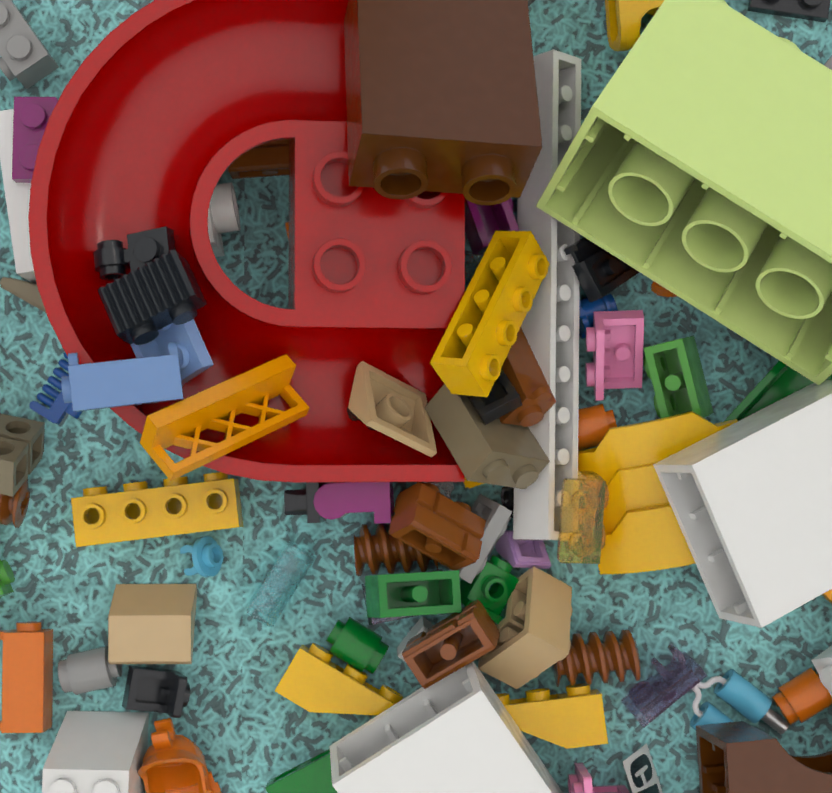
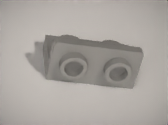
M479 494L471 508V512L486 520L484 535L480 539L482 541L480 557L475 563L459 569L460 578L470 584L475 576L484 569L489 555L499 538L506 531L512 511ZM439 563L440 565H442L443 567H445V568L448 569L449 571L451 570L450 568H448V567L444 566L443 564Z

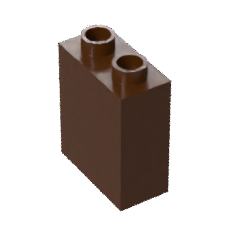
M348 0L344 17L349 186L375 188L380 195L390 199H409L420 195L424 191L463 194L468 201L478 205H495L503 203L511 197L520 198L543 147L528 0Z

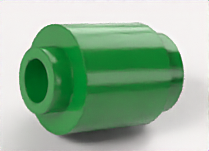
M349 617L346 624L338 620L326 640L332 644L329 653L360 672L365 669L371 674L374 673L389 648V645L381 641L382 636Z

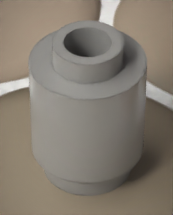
M108 646L69 654L67 659L60 660L58 663L59 682L65 693L73 691L75 695L114 687L117 683V677L122 676V664H109Z

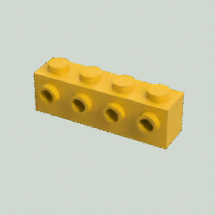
M495 231L431 359V366L451 394L488 397L495 380L500 376L502 365L511 346L517 339V333L527 312L532 307L533 299L542 280L546 277L550 265L531 231Z
M216 472L203 474L204 482L188 484V477L186 476L178 477L172 481L168 478L163 479L164 487L148 489V483L144 481L123 484L124 492L108 494L107 486L83 489V497L71 498L76 547L244 527L239 481L235 478L228 479V474Z

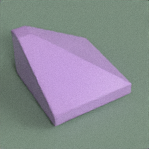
M506 530L495 545L496 551L512 567L532 568L535 566L539 569H549L551 567L543 540H514L513 531Z

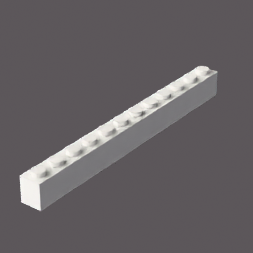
M552 49L533 56L543 147L521 197L517 198V225L519 231L532 232L550 264L547 275L539 286L533 299L532 307L527 312L521 328L556 403L544 414L543 419L539 423L531 427L529 426L530 431L550 462L539 473L538 479L526 489L514 488L513 539L578 541L580 282L572 268L576 263L571 253L566 255L564 249L579 241L580 234L537 208L536 205L581 127V59Z

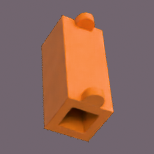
M17 622L16 629L0 630V640H3L1 733H43L52 727L53 629H41L42 622Z

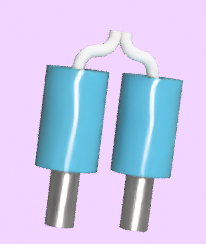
M733 669L728 670L723 677L714 676L705 683L698 680L692 688L696 696L692 704L695 714L690 721V726L694 730H696L697 725L734 722L710 702H705L700 708L698 707L702 697L699 688H709L715 682H718V684L714 688V693L752 723L763 720L779 734H783L789 727V723L770 709L772 704L771 698Z

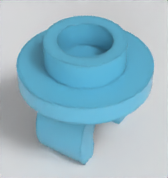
M200 537L194 544L185 545L180 548L181 554H192L194 564L193 567L184 569L185 575L200 574L203 577H211L220 571L223 562V551L212 537Z

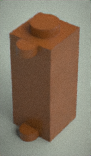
M520 327L517 339L511 346L502 369L520 395L522 406L499 417L502 424L531 427L543 419L544 414L556 403V400Z

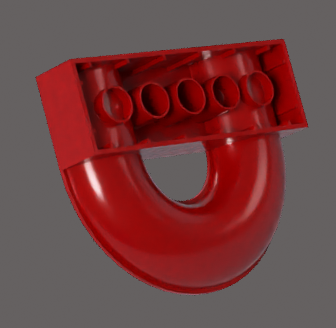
M154 0L133 13L112 30L85 58L64 88L45 128L38 148L31 180L28 220L30 252L36 283L48 319L67 356L68 353H78L79 364L136 358L131 345L116 335L97 291L99 287H105L107 283H112L114 280L100 279V273L95 271L93 252L97 250V243L106 240L122 241L123 248L128 249V234L167 226L174 230L175 249L190 264V268L207 302L206 306L197 310L198 314L194 321L214 364L182 385L183 399L287 354L296 364L290 385L310 407L306 416L203 465L204 467L225 474L255 480L294 483L465 482L463 472L432 420L431 424L437 453L430 457L366 426L348 408L356 367L361 361L425 393L427 403H429L444 384L430 362L465 293V197L463 194L424 191L420 195L409 199H390L380 195L375 188L349 186L344 17L348 0ZM282 139H289L288 309L273 307L259 302L234 285L218 264L208 234L210 201L214 189L224 172L247 151L261 144ZM127 269L126 274H129L131 270ZM280 395L268 400L267 407L282 411L291 408ZM181 400L110 409L133 429L142 434L148 415ZM240 413L234 418V423L250 427L257 425L259 422V417ZM206 429L200 432L199 439L219 443L225 440L226 433ZM174 445L165 448L184 459L190 457L191 449Z

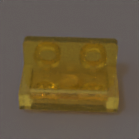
M578 471V478H565L562 481L557 559L561 563L600 564L601 549L604 548L606 540L603 516L604 508L608 505L609 491L606 480L594 471Z

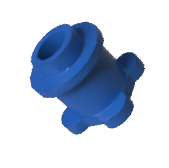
M607 294L593 302H589L587 297L580 299L579 336L581 339L586 338V327H593V312L618 311L616 302L611 294Z

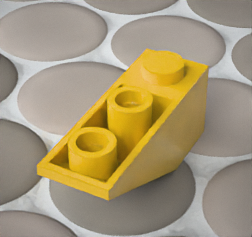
M312 643L310 648L303 644L301 645L275 689V692L308 712L379 715L403 699L400 693L384 684L379 690L365 682L368 678L365 672H360L349 664L343 669L330 661L333 655L315 643Z
M587 683L575 684V686L568 685L566 686V693L550 695L549 688L525 691L526 698L510 700L509 693L496 694L522 732L566 749L608 744L602 693L598 689L591 690L590 685H587Z

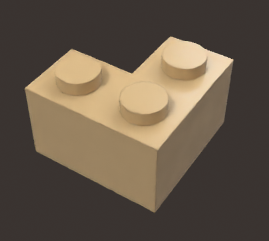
M535 566L518 577L519 581L507 601L506 618L500 621L499 624H496L500 632L497 646L494 650L481 656L478 662L480 671L515 689H519L530 680L537 678L543 671L558 661L563 660L569 654L571 647L572 587Z

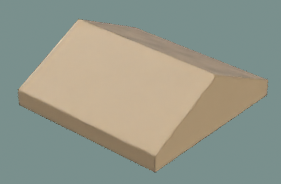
M361 361L356 367L348 408L366 426L425 455L433 457L437 453L431 419L425 410L428 404L426 394Z
M116 584L108 615L109 664H192L197 584Z

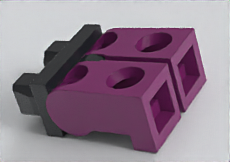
M306 482V489L284 490L285 515H307V523H321L326 521V519H338L349 513L374 512V524L391 523V519L394 516L393 482H340L325 484V482Z

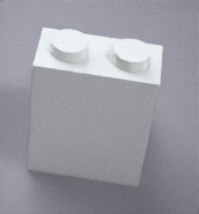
M67 711L43 767L42 793H146L144 781L138 775V770L143 764V757L148 749L149 712Z

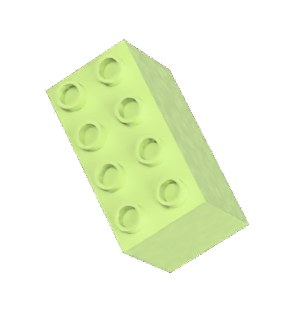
M664 0L591 107L536 207L812 382L820 385L832 374V70L803 53L790 40L774 35L729 7L724 0Z

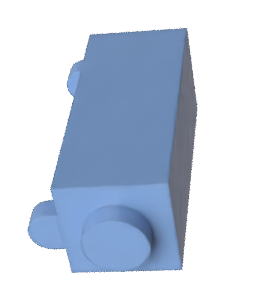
M177 342L168 343L169 355L79 364L78 353H68L69 376L61 377L64 403H72L73 411L79 412L184 400Z

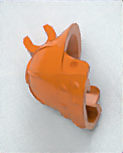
M171 718L154 721L156 732L151 733L153 744L147 749L143 757V764L138 770V775L144 781L146 793H221L219 784L214 781L212 772H208L204 755L196 743L183 735H175Z

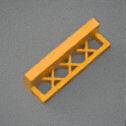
M287 354L282 355L148 415L140 444L168 479L172 481L306 416L310 407L290 385L296 364ZM280 395L291 408L282 411L267 407L268 400ZM244 413L259 417V422L257 425L250 427L234 423V418L236 415ZM206 429L226 433L225 440L219 443L201 440L199 436L200 432ZM172 445L191 449L190 457L174 463L164 449Z

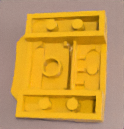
M690 411L661 419L609 428L597 448L578 451V473L600 574L639 573L696 564L653 464L738 422L737 419L713 424L695 412Z

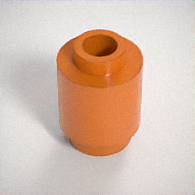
M603 404L579 409L578 451L598 446L609 428L617 427L613 410L605 411Z
M811 667L778 687L780 692L772 696L773 701L781 709L782 715L790 725L798 720L800 723H803L832 705V697L827 688L821 683L819 673L816 674Z

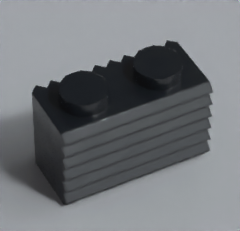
M170 250L168 254H162L160 258H155L152 262L138 267L137 270L130 271L129 274L123 275L121 278L115 279L114 282L107 283L105 287H99L97 290L116 335L130 345L133 343L142 345L151 342L159 335L158 330L171 323L179 325L191 321L197 316V310L207 305L200 286L190 268V264L176 250Z

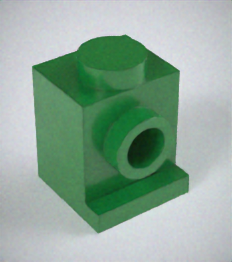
M492 555L490 560H487L484 569L475 576L471 584L461 579V604L467 606L478 599L493 622L499 624L503 618L500 614L519 581L517 577L511 574L513 567L501 558Z

